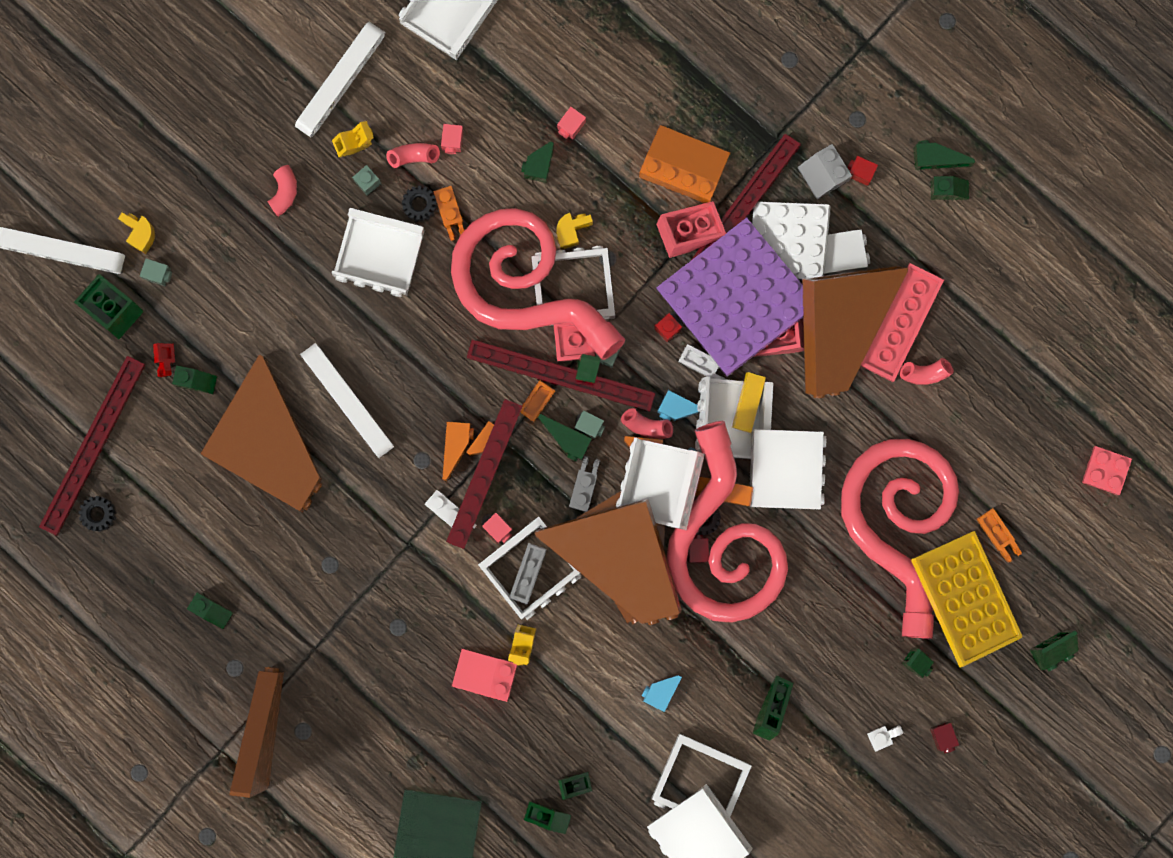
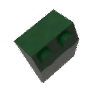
M100 274L74 301L77 306L118 340L144 312L133 300Z
M1075 630L1060 631L1029 649L1041 670L1047 669L1049 672L1057 668V663L1064 660L1066 662L1075 657L1074 653L1079 651L1078 635Z

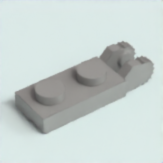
M588 456L583 458L581 470L578 472L569 504L570 508L585 512L588 511L600 463V460L596 459L593 464L592 473L585 472L589 461Z

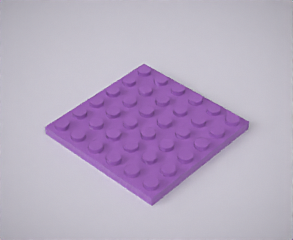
M747 218L656 287L658 292L727 377L803 318V285Z

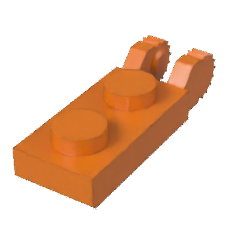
M448 186L433 192L444 227L447 228L450 241L455 240V236L451 226L458 224L460 235L464 232L452 186Z
M993 508L976 519L1006 562L1012 561L1010 554L1004 548L1007 545H1010L1017 556L1022 554L1015 543L1014 537Z

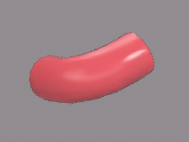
M412 143L393 148L386 155L388 163L392 167L397 168L414 162L435 163L439 159L440 150L438 146L433 144Z
M284 165L274 172L273 176L278 183V191L272 199L267 201L278 217L292 206L297 194V180L289 165Z
M941 358L927 366H918L907 362L900 369V377L912 384L928 385L940 382L952 375L954 371L951 364L946 359Z
M634 408L625 411L621 417V422L632 432L651 439H667L673 435V426L668 419H648Z

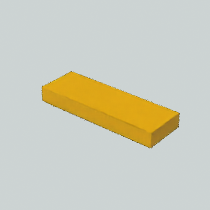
M746 372L732 428L748 433L752 432L766 377Z

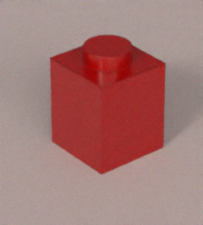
M857 156L855 161H850L847 168L852 175L851 179L868 186L878 165Z
M669 313L655 325L654 329L668 343L681 331L682 326Z

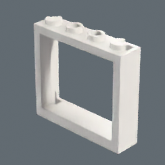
M594 246L592 250H584V248L573 249V252L557 250L555 261L603 257L608 309L597 311L604 319H614L615 310L608 249L603 248V246ZM541 252L531 256L533 270L541 260ZM539 283L535 285L537 305L543 304L541 285Z
M540 517L536 518L478 564L521 620L523 618H526V620L536 614L534 610L537 607H545L551 602L549 598L552 595H560L566 590L565 585L571 582L573 584L581 578L580 572L571 566L574 570L572 573L522 611L517 603L509 598V593L489 569L491 565L539 527H547Z
M678 734L651 799L655 801L654 805L663 809L665 806L673 809L679 805L661 797L660 794L680 747L684 744L742 770L725 810L731 816L751 765L682 734Z

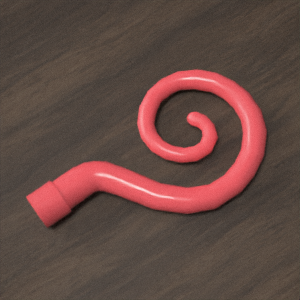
M517 208L499 209L473 221L460 235L452 252V280L462 305L479 322L497 329L529 330L554 324L572 323L587 339L589 346L602 360L608 359L623 346L625 338L611 322H607L587 302L568 298L523 309H503L488 304L478 294L470 274L473 251L486 234L502 226H522L533 231L540 240L541 260L531 273L512 277L502 271L501 264L507 257L515 256L517 248L513 245L503 246L493 253L489 262L491 277L501 286L511 289H524L539 284L549 275L555 263L556 245L553 233L545 221L537 215Z
M716 421L695 430L701 452L705 455L711 473V479L704 490L693 501L687 530L674 529L669 539L666 559L676 592L682 601L694 612L712 621L733 623L750 619L764 611L776 600L785 584L788 563L781 541L769 529L757 524L741 523L725 530L718 536L711 547L708 560L711 573L724 583H735L744 579L750 571L747 563H741L734 571H727L722 567L721 558L724 550L731 542L742 537H751L763 544L768 549L772 558L770 576L763 588L753 597L743 602L728 604L717 602L705 596L689 576L686 563L689 546L699 528L730 495L737 477L736 462L731 450V440L725 421Z
M888 439L869 447L853 463L846 475L841 491V516L850 537L871 560L905 584L906 607L905 613H903L902 636L933 639V608L911 559L882 541L868 526L861 511L860 496L869 474L882 462L895 457H909L926 463L939 477L944 491L942 504L931 517L924 520H912L904 516L897 509L894 496L899 490L904 489L914 495L920 492L919 484L912 479L900 477L889 481L882 492V506L893 523L910 533L926 534L938 530L947 523L955 511L959 496L958 480L950 463L937 450L924 443L910 439Z

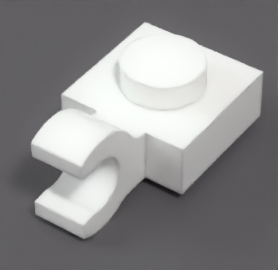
M882 726L867 733L876 752L892 745L891 738L903 734L901 726H896L888 731L885 726Z

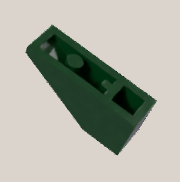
M929 140L919 141L913 148L915 170L972 167L975 163L974 158L938 143H930Z
M539 414L538 419L564 453L567 454V458L575 462L578 459L582 461L592 439Z
M777 675L775 676L757 716L753 734L770 741L780 733L794 683Z

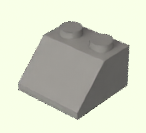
M833 144L817 152L798 166L800 173L817 200L847 183L852 177Z

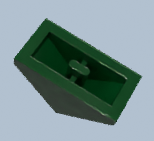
M582 354L577 364L576 379L595 383L601 358Z
M588 772L558 779L562 800L592 791Z

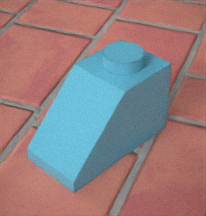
M668 390L657 413L660 414L659 417L663 420L676 421L700 412H698L697 404Z
M676 675L652 683L650 687L646 686L642 697H644L643 702L665 712L682 677Z

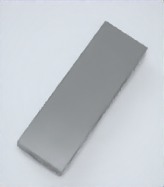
M528 543L509 598L528 604L547 549Z

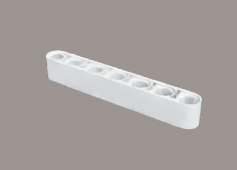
M368 22L363 27L296 121V128L309 137H313L383 40L385 36L383 30L371 22Z
M0 227L1 249L121 274L125 259L124 254Z
M314 343L300 354L376 456L380 458L394 448L393 444L319 346Z

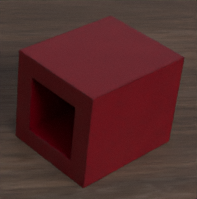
M695 535L688 550L689 563L708 562V538H703V535Z
M950 722L930 728L938 751H944V754L955 750V746L959 745Z

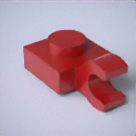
M153 344L154 363H159L158 377L171 376L170 364L175 363L174 344Z

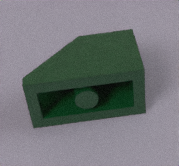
M554 142L547 143L530 154L526 162L523 161L521 172L524 173V179L547 183Z
M934 176L930 181L931 200H969V180L954 176Z
M176 365L172 384L176 387L214 395L218 376Z
M200 592L195 594L187 607L192 613L222 629L225 628L234 613Z
M912 648L901 664L919 678H923L932 672V664L934 662L920 649Z
M529 801L524 820L546 830L566 834L571 815Z

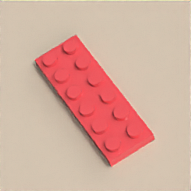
M911 263L907 267L908 272L861 364V367L891 382L895 381L944 281Z

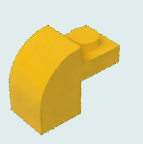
M367 121L360 122L353 130L339 133L332 142L338 157H344L368 148L372 145L371 140L374 137Z
M121 213L118 219L133 229L126 242L147 254L155 239V231L152 224L144 216L139 220V218L131 213L128 215Z
M568 213L559 220L556 233L560 250L579 245L575 230L592 226L591 215L580 214L572 220L571 214Z
M517 625L508 661L516 665L529 664L536 628Z

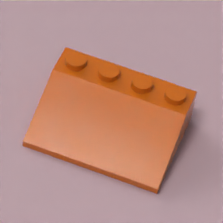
M660 125L639 172V178L702 203L711 202L730 152Z

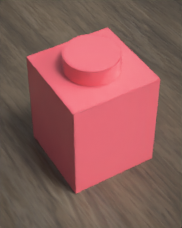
M570 107L557 124L558 133L566 139L569 137L573 140L586 123V117Z
M443 124L441 148L445 153L456 154V152H461L463 126Z
M497 513L482 526L498 543L501 541L505 543L512 536L510 534L512 529Z

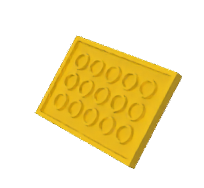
M975 531L911 559L959 667H964L1023 638Z

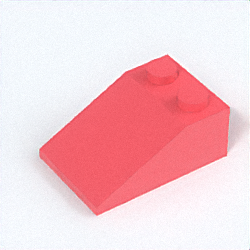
M714 201L661 214L656 224L669 258L689 253L720 239L726 234Z
M802 318L753 357L804 351V319Z
M462 649L452 687L508 702L517 665L507 660Z

